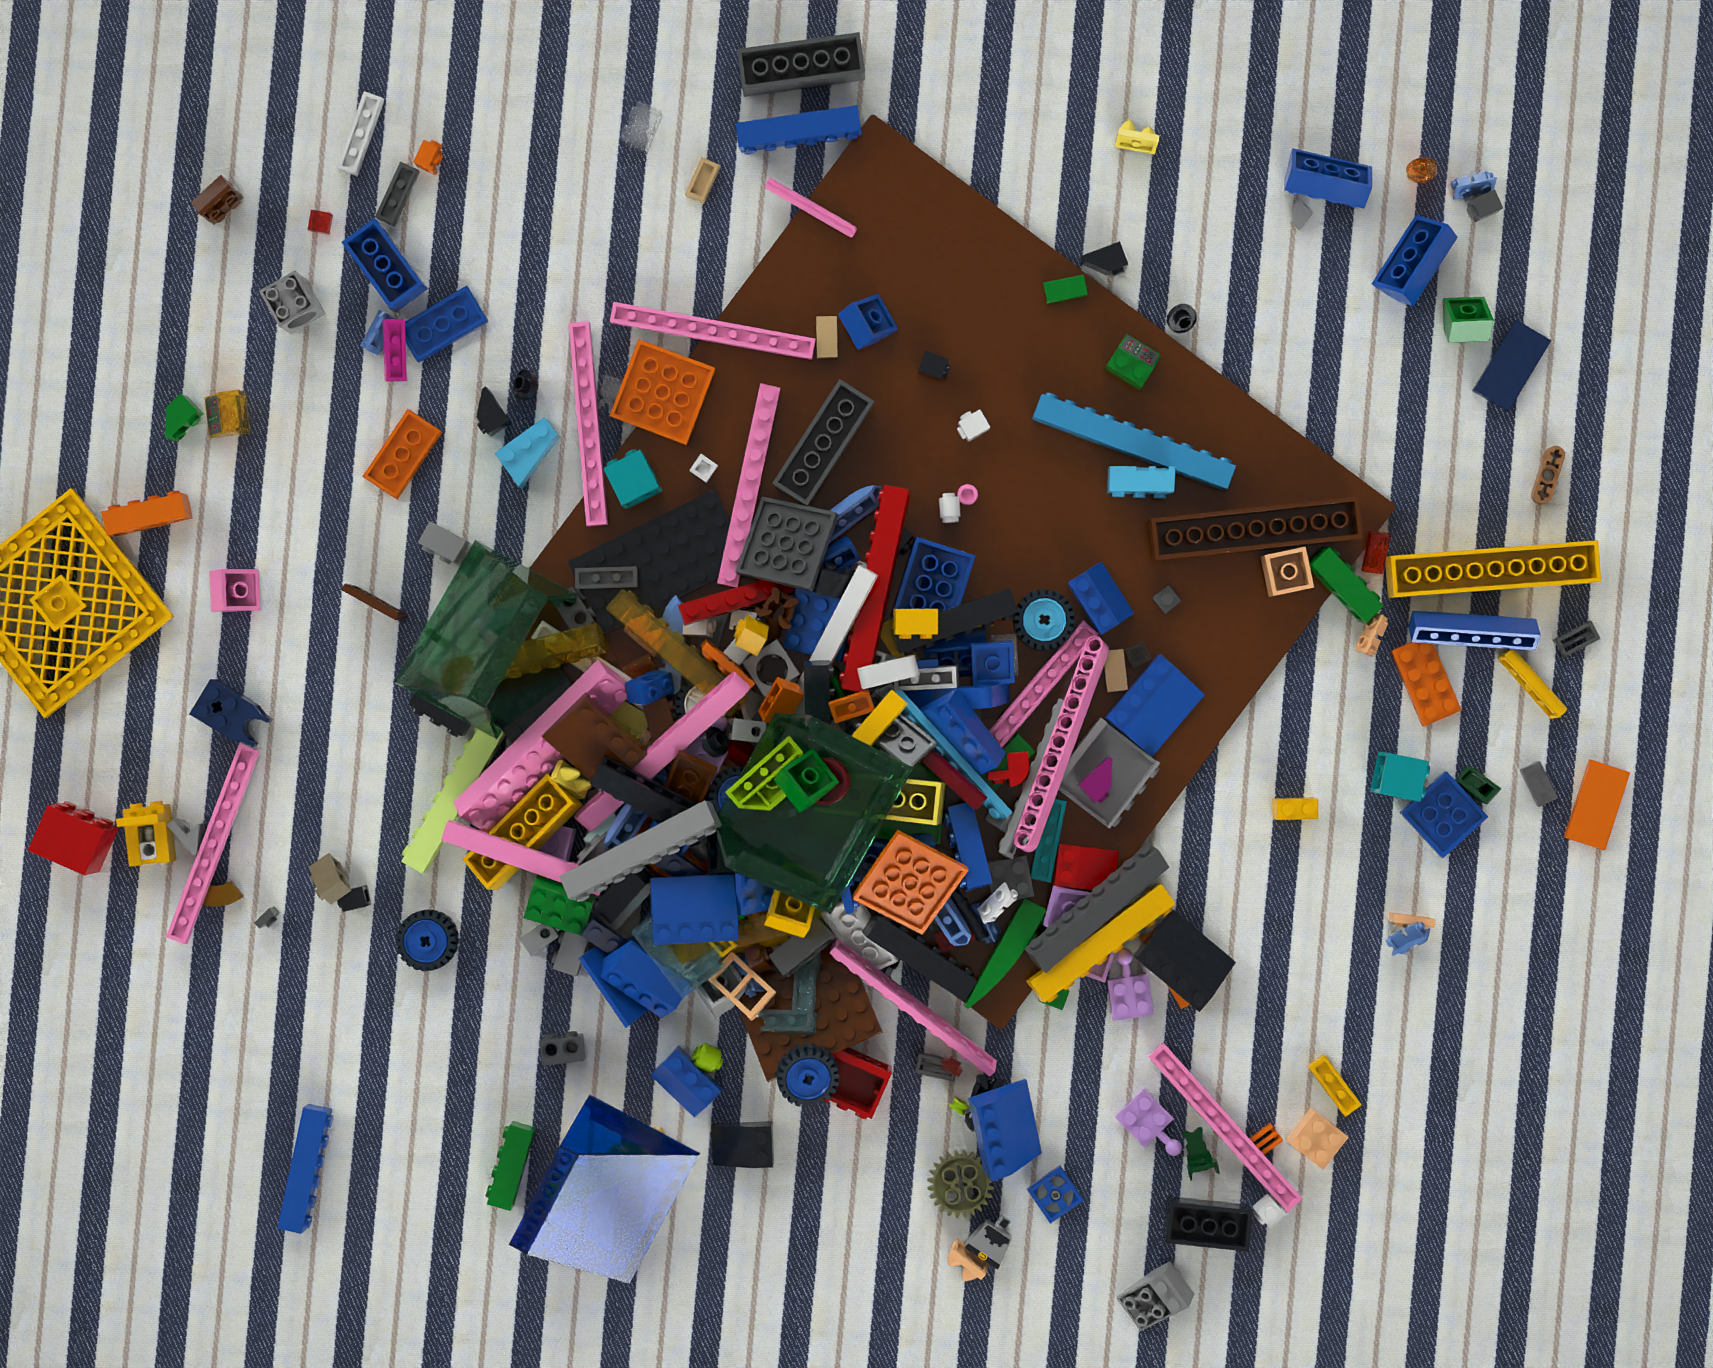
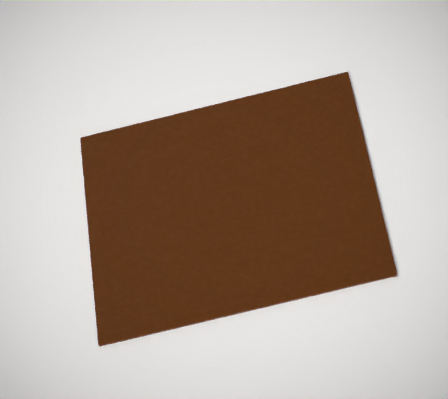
M871 115L861 127L862 135L852 139L808 198L810 201L856 226L857 231L855 235L849 237L800 209L716 320L814 338L816 342L812 360L701 340L688 358L716 368L687 446L635 427L611 459L617 458L619 461L626 457L625 453L633 449L641 450L645 454L663 491L625 509L621 505L604 471L608 525L586 526L583 496L503 602L505 604L529 591L539 610L486 638H483L480 633V637L519 667L546 648L531 638L542 620L581 644L592 626L577 635H573L551 600L570 587H575V576L568 561L713 489L716 490L731 520L760 383L779 387L780 392L751 526L761 497L802 505L774 487L772 483L838 380L841 379L874 400L875 405L809 507L829 511L852 493L871 485L881 486L882 490L884 485L909 489L911 495L904 528L913 534L914 538L919 537L976 555L961 604L1010 588L1017 606L1024 596L1033 591L1053 590L1064 596L1071 604L1075 619L1074 629L1084 620L1095 630L1066 583L1099 562H1102L1134 612L1133 615L1102 635H1097L1107 643L1109 650L1123 649L1128 689L1152 660L1161 654L1205 694L1152 756L1154 760L1160 762L1158 765L1159 771L1153 778H1148L1145 782L1147 786L1140 795L1137 793L1132 800L1135 802L1128 811L1124 809L1120 815L1122 819L1116 827L1111 826L1110 829L1061 791L1058 790L1055 799L1067 801L1059 843L1119 851L1118 869L1126 860L1135 855L1331 594V591L1311 571L1314 588L1269 597L1260 557L1306 547L1309 560L1323 546L1336 549L1340 554L1339 558L1352 566L1394 511L1395 505L877 116ZM1084 275L1087 296L1047 304L1043 288L1044 282ZM879 294L898 330L878 342L858 350L838 314L855 301ZM817 316H837L838 358L817 359ZM1126 333L1161 355L1140 390H1137L1104 369ZM925 350L949 359L948 365L951 366L947 377L943 376L941 381L918 373ZM1052 393L1058 396V400L1063 402L1070 400L1077 403L1079 408H1092L1097 411L1096 414L1111 415L1116 418L1115 421L1130 422L1135 425L1136 429L1141 431L1143 428L1155 432V436L1160 438L1167 436L1174 439L1173 442L1176 444L1186 443L1193 446L1195 451L1205 450L1212 453L1214 458L1220 459V457L1231 460V464L1236 465L1228 489L1223 491L1175 473L1174 492L1166 495V499H1155L1153 495H1145V498H1133V494H1125V497H1112V493H1107L1108 468L1110 466L1149 468V466L1155 465L1032 420L1041 394ZM980 409L990 425V429L968 442L966 438L962 439L957 431V428H959L958 422L961 421L960 417L970 411L973 414ZM700 454L718 465V468L707 483L689 471ZM965 484L973 485L978 492L977 500L971 505L960 503L961 517H959V522L942 523L939 510V498L943 497L942 494L955 493V496H957L961 486ZM1359 497L1363 538L1358 540L1152 561L1148 520L1151 518ZM880 506L830 542L829 545L847 535L860 556V561L865 563L867 550L870 551L872 545L869 542L870 533L872 530L875 531L876 527L874 522L875 511L879 510ZM910 548L905 554L901 553L897 556L884 622L893 618L890 617V613ZM740 575L738 587L761 580ZM718 580L680 598V600L686 603L733 589V587L717 584ZM1169 585L1181 602L1166 614H1163L1152 600V597ZM573 595L567 597V606L571 607L575 604V597ZM585 599L584 602L586 603L587 607H589V604ZM747 608L740 609V610H743V611H748V612H754V613H756L755 610H752V609H747ZM652 612L649 613V614H652V621H651L650 628H649V630L647 631L648 633L654 631V626H653V613H652ZM732 612L729 613L719 645V649L723 652L735 639L734 634L736 630L729 629ZM584 613L578 614L577 622L579 624L585 623L586 615ZM1040 615L1039 623L1048 625V616L1043 617ZM761 618V622H766L765 619ZM999 618L994 620L993 626L985 627L987 642L1013 641L1015 683H1009L1010 703L992 708H982L981 719H999L1059 648L1042 651L1028 647L1018 638L1014 629L1013 618L1005 621ZM625 626L606 635L618 658L616 662L608 663L634 679L652 670L665 668L662 660L656 656L653 657L623 631ZM780 628L781 635L777 640L784 647L787 630ZM695 637L686 651L684 684L693 678L688 674L700 637ZM880 638L877 651L892 656ZM765 642L762 649L771 643ZM1101 644L1096 645L1094 651H1097ZM924 647L915 648L918 658L925 659ZM784 648L802 675L804 662L809 661L812 655ZM550 650L573 683L585 673ZM772 655L761 661L762 667L758 673L760 679L765 684L766 682L774 683L777 677L786 678L784 675L788 666L782 657L777 659L772 658ZM1080 657L1013 734V736L1019 734L1035 751L1029 758V767L1036 758L1037 746L1043 740L1045 735L1044 729L1052 717L1053 706L1057 704L1058 699L1065 700ZM714 660L710 675L724 680L727 675L718 668V662ZM1093 663L1088 665L1087 670L1092 669ZM742 664L740 667L749 674L744 664ZM846 664L838 665L840 672H844ZM1104 667L1073 750L1099 717L1130 740L1104 718L1127 691L1107 692ZM972 676L959 677V686H973ZM1086 682L1081 684L1080 690L1085 688ZM755 683L751 690L764 697ZM891 683L876 686L875 691ZM674 697L673 699H671L674 706H675L676 697ZM1079 701L1074 703L1073 709L1078 707ZM739 702L740 718L744 719ZM842 721L838 724L845 735L837 740L838 743L835 748L847 751L850 739L847 736L848 732L845 730V721ZM1072 721L1067 722L1066 728L1072 725ZM799 732L796 735H791V738L795 739ZM776 737L767 750L764 749L762 751L766 756L777 747ZM1065 740L1059 743V748L1065 744ZM1054 760L1051 766L1055 767L1058 760ZM670 763L664 767L667 773H670L672 769ZM1029 771L1026 778L1020 784L1009 787L1007 779L995 791L997 796L1013 813L1015 811L1014 805L1021 796L1022 785L1027 780ZM1047 779V780L1045 781V783H1044V786H1045V787L1050 784V783H1049L1050 779ZM948 785L946 787L944 813L947 807L966 803ZM1043 798L1038 800L1037 806L1043 803ZM983 804L979 809H974L986 859L990 861L1005 858L1004 855L999 853V843L1006 833L985 820L989 810ZM1036 817L1033 818V819H1031V821H1030V824H1031V825H1034V824H1035V822H1036ZM762 818L759 822H757L756 824H754V825H752V826L760 825V824H764V823H768V822L764 821V818ZM943 822L941 843L935 844V847L955 853L954 847L950 848L948 842L949 827L945 828ZM736 828L745 837L743 828ZM867 837V841L874 842V838ZM1017 847L1014 856L1020 854L1027 856L1031 874L1035 850L1025 852ZM1054 868L1051 883L1031 879L1034 896L1028 897V899L1044 907L1046 912L1053 889ZM989 886L971 890L968 899L969 906L974 903L977 904L982 899L986 901L991 896ZM1022 899L1014 901L1008 908L1003 906L1004 911L996 918L995 922L1000 926L1001 936ZM933 923V930L927 928L923 935L910 929L909 934L915 937L918 934L926 940V945L929 947L934 945L939 948L934 933L941 930L939 925ZM1038 925L1035 930L1037 932L1036 938L1046 930V926ZM975 938L969 941L968 944L957 946L941 955L946 958L948 955L959 962L957 965L962 969L964 966L968 967L975 973L973 976L978 979L1000 938L995 942L992 941L987 944L982 940L977 942ZM1024 949L1005 976L970 1008L998 1029H1003L1032 991L1027 980L1041 969L1034 964Z

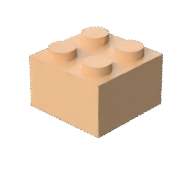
M1306 547L1260 557L1269 597L1314 588Z
M1310 1107L1286 1140L1324 1170L1349 1137Z

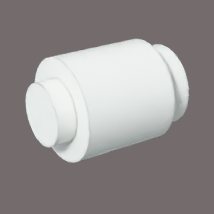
M955 493L942 494L943 497L939 498L942 523L959 522V517H961L959 497L955 496Z

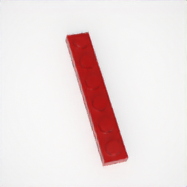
M761 580L679 604L678 609L684 626L764 603L772 595V588L774 587L789 595L794 594L796 588Z

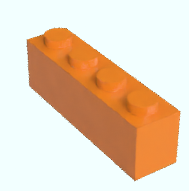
M171 491L167 493L168 496L161 498L160 495L148 497V501L144 502L133 500L127 502V506H109L108 510L101 511L106 535L117 537L193 519L188 495L180 493V491Z

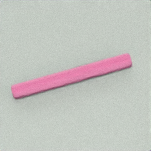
M769 178L765 185L767 190L847 236L853 237L857 231L856 226L776 180Z

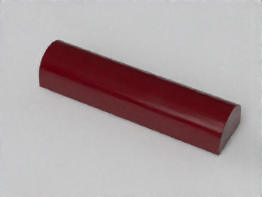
M935 749L930 751L921 760L924 765L973 809H979L988 797Z

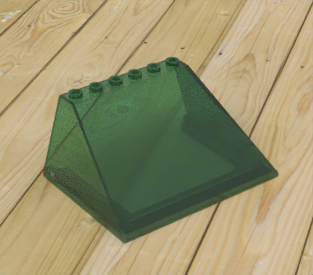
M475 540L393 683L491 737L498 739L502 730L495 726V720L498 719V716L489 712L488 703L545 603L549 602L557 607H560L564 601L574 604L578 594Z
M774 713L737 781L790 736L804 752L803 755L814 749L820 758L832 757L843 762L851 774L849 791L843 799L835 803L826 805L814 803L801 813H799L787 796L771 811L738 808L728 796L717 815L722 825L716 828L717 838L727 868L831 915L911 774L913 767L811 715Z

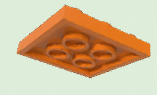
M706 638L701 643L702 655L711 662L713 660L718 662V668L728 676L730 673L736 672L750 685V689L754 686L755 682L751 675L725 655L709 639Z

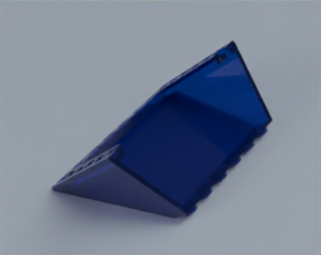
M589 1094L560 1144L509 1245L533 1257L630 1284L700 1153Z

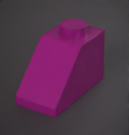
M1110 756L1077 784L1093 803L1097 801L1102 803L1109 796L1108 791L1112 786L1113 759Z

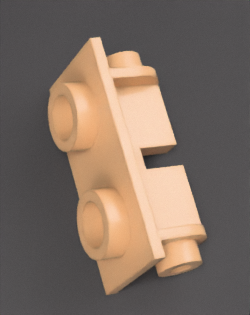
M1375 614L1365 623L1355 651L1363 652L1371 657L1373 654H1376L1381 640L1375 637L1376 635L1383 637L1388 625V618L1381 614Z

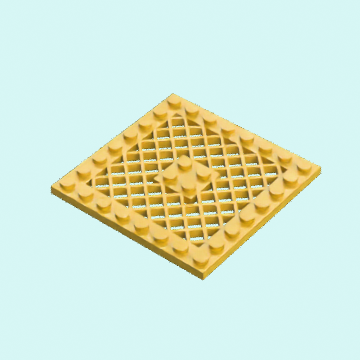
M72 488L0 544V576L8 577L7 589L0 588V591H7L5 603L0 602V605L5 606L4 617H0V620H3V627L0 626V663L44 718L52 715L175 617L111 536L106 535L104 526ZM64 526H72L71 538L63 537ZM57 529V536L49 535ZM79 531L85 539L77 538V532ZM48 538L56 539L55 550L47 549ZM62 540L70 541L69 552L61 551ZM76 541L85 542L84 553H75ZM41 542V549L33 548L35 545ZM90 546L97 555L90 554ZM32 551L40 552L39 563L31 562ZM46 553H54L53 565L45 564ZM25 554V561H17ZM60 554L69 555L68 566L59 565ZM75 556L83 557L82 568L74 567ZM89 557L97 558L96 569H88ZM103 562L110 571L102 570ZM16 564H24L23 576L15 575ZM30 565L38 566L37 577H29ZM9 567V574H2ZM45 567L53 568L52 579L43 578ZM59 568L67 569L66 577L62 574L58 576ZM73 570L81 571L80 582L72 581ZM87 572L96 573L95 584L86 583ZM102 573L110 574L109 586L100 585ZM14 578L22 579L21 590L13 589ZM115 579H117L123 587L115 586ZM29 580H37L36 592L27 591ZM43 581L50 582L42 589ZM72 584L80 585L79 593L72 586ZM86 586L94 587L93 598L85 597ZM100 588H108L107 600L99 599ZM114 589L123 590L122 601H113ZM13 592L21 593L20 605L11 604ZM27 594L34 595L29 599L33 606L26 605ZM128 594L131 596L135 603L127 602ZM84 600L92 601L91 613L83 612L89 607ZM98 602L107 603L106 614L97 613ZM113 604H121L120 616L111 615ZM127 605L135 606L134 617H126ZM11 607H19L18 619L10 618ZM25 608L33 609L32 620H24ZM39 613L46 622L38 621ZM82 615L91 616L90 627L81 626ZM97 616L105 617L104 629L95 628ZM76 617L75 625H68ZM111 618L119 619L118 630L110 629ZM125 619L134 620L124 628ZM9 621L17 622L16 633L8 632ZM24 623H32L31 635L22 634ZM38 624L46 625L45 636H37ZM66 627L75 628L74 640L65 639ZM81 629L89 630L88 641L80 640ZM52 630L54 632L60 630L59 638L51 637ZM95 631H103L102 643L94 642ZM109 632L117 633L108 641ZM8 635L16 636L15 644ZM22 637L30 638L29 649L21 648ZM36 638L45 639L43 651L35 650ZM51 640L59 641L58 652L49 651ZM65 642L73 643L72 654L64 653ZM79 643L87 644L86 656L78 655ZM93 645L101 646L94 653H92ZM21 651L28 652V660ZM35 653L43 654L42 665L33 664ZM49 655H57L56 667L48 666ZM63 656L71 657L70 668L62 667ZM77 658L85 659L77 665ZM33 667L41 668V674L39 675ZM47 669L55 670L54 681L46 680ZM61 670L70 671L61 678Z

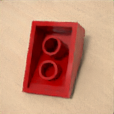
M1058 843L1052 884L1055 886L1093 890L1094 887L1100 885L1111 873L1117 870L1119 851Z

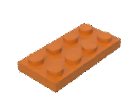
M1410 642L1390 651L1422 726L1429 725L1462 711L1434 644Z

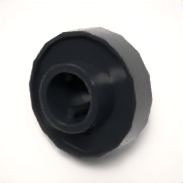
M1179 304L1169 311L1166 322L1174 333H1186L1196 324L1197 314L1192 306Z
M523 369L514 379L513 392L518 399H531L538 390V379L533 371Z
M710 727L701 734L702 748L713 758L726 754L728 750L727 738L719 728Z

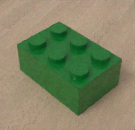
M537 874L523 918L581 936V932L587 926L596 895L591 893L589 898L580 902L568 899L561 882Z

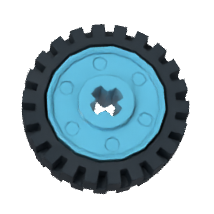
M1053 590L1033 591L1024 596L1016 606L1018 612L1014 613L1013 617L1014 629L1018 638L1030 648L1042 651L1055 649L1068 640L1074 629L1075 619L1071 604L1064 596ZM1040 615L1043 617L1048 616V625L1039 623Z

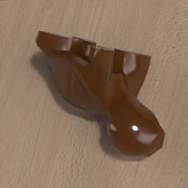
M776 587L772 588V595L766 600L763 608H755V612L759 617L766 620L764 624L769 626L766 642L770 643L779 639L781 635L780 628L784 630L791 629L792 625L789 623L793 618L795 607L799 604L797 598L781 592Z

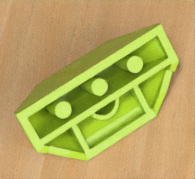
M788 736L725 793L738 808L771 811L786 797L785 793L774 781V778L782 768L801 757L804 752Z

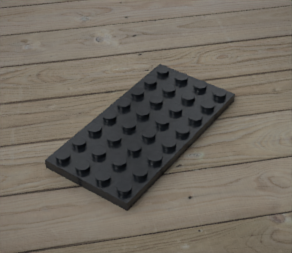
M715 489L568 561L574 576L575 568L638 567V588L581 589L589 606L592 607V610L597 615L595 619L603 635H607L625 626L631 618L634 620L667 605L675 595L680 599L718 580L731 520Z

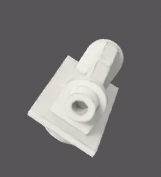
M1006 882L978 908L984 924L995 921L1004 911L1003 906L1008 908L1017 900L1018 893L1014 889L1010 891Z

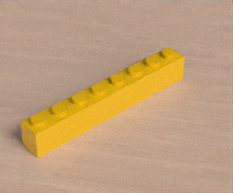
M1156 883L1113 915L1047 973L1040 970L1029 978L1027 983L1040 1001H1047L1048 1003L1058 997L1057 993L1059 991L1072 987L1075 984L1074 980L1079 976L1083 978L1091 972L1090 968L1095 964L1098 966L1108 959L1106 957L1108 954L1121 950L1124 947V942L1128 939L1132 941L1140 935L1139 931L1144 927L1148 929L1156 923L1155 919L1160 915L1163 917L1172 911L1171 907L1176 903L1163 885Z

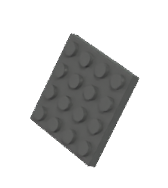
M761 497L735 572L742 576L813 592L839 515L833 511Z

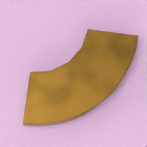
M232 881L217 886L210 884L203 905L212 907L225 906L237 902L244 895Z

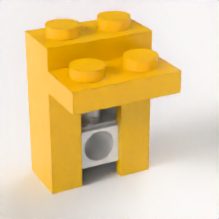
M163 801L150 802V806L143 807L142 803L129 804L130 809H123V818L116 819L117 827H125L129 867L176 861L174 834L167 826L172 821L170 804L163 805ZM150 844L153 845L155 849L153 855L150 854L148 851V846Z

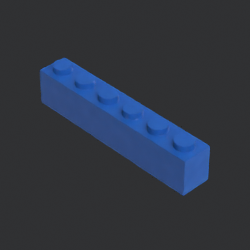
M858 105L736 123L738 147L745 154H754L757 152L756 150L762 149L774 151L777 147L783 146L785 148H795L797 144L803 143L810 146L817 144V141L824 140L827 143L836 142L838 138L852 140L858 138V135H862Z
M1412 611L1408 624L1411 642L1536 650L1541 636L1537 619Z
M307 1104L303 1107L277 1229L302 1234L311 1225L312 1216H310L311 1208H314L317 1198L314 1195L315 1188H318L321 1176L318 1175L319 1169L323 1167L325 1161L323 1150L329 1142L327 1131L328 1127L332 1126L334 1118L331 1115V1108Z

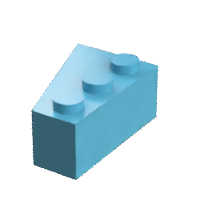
M544 417L495 452V455L518 487L523 489L528 479L537 470L541 461L547 456L560 436L549 420Z
M1110 466L1108 468L1107 493H1112V497H1125V494H1133V498H1145V495H1153L1155 499H1166V495L1174 492L1175 466H1169V469L1156 468V466H1149V468Z

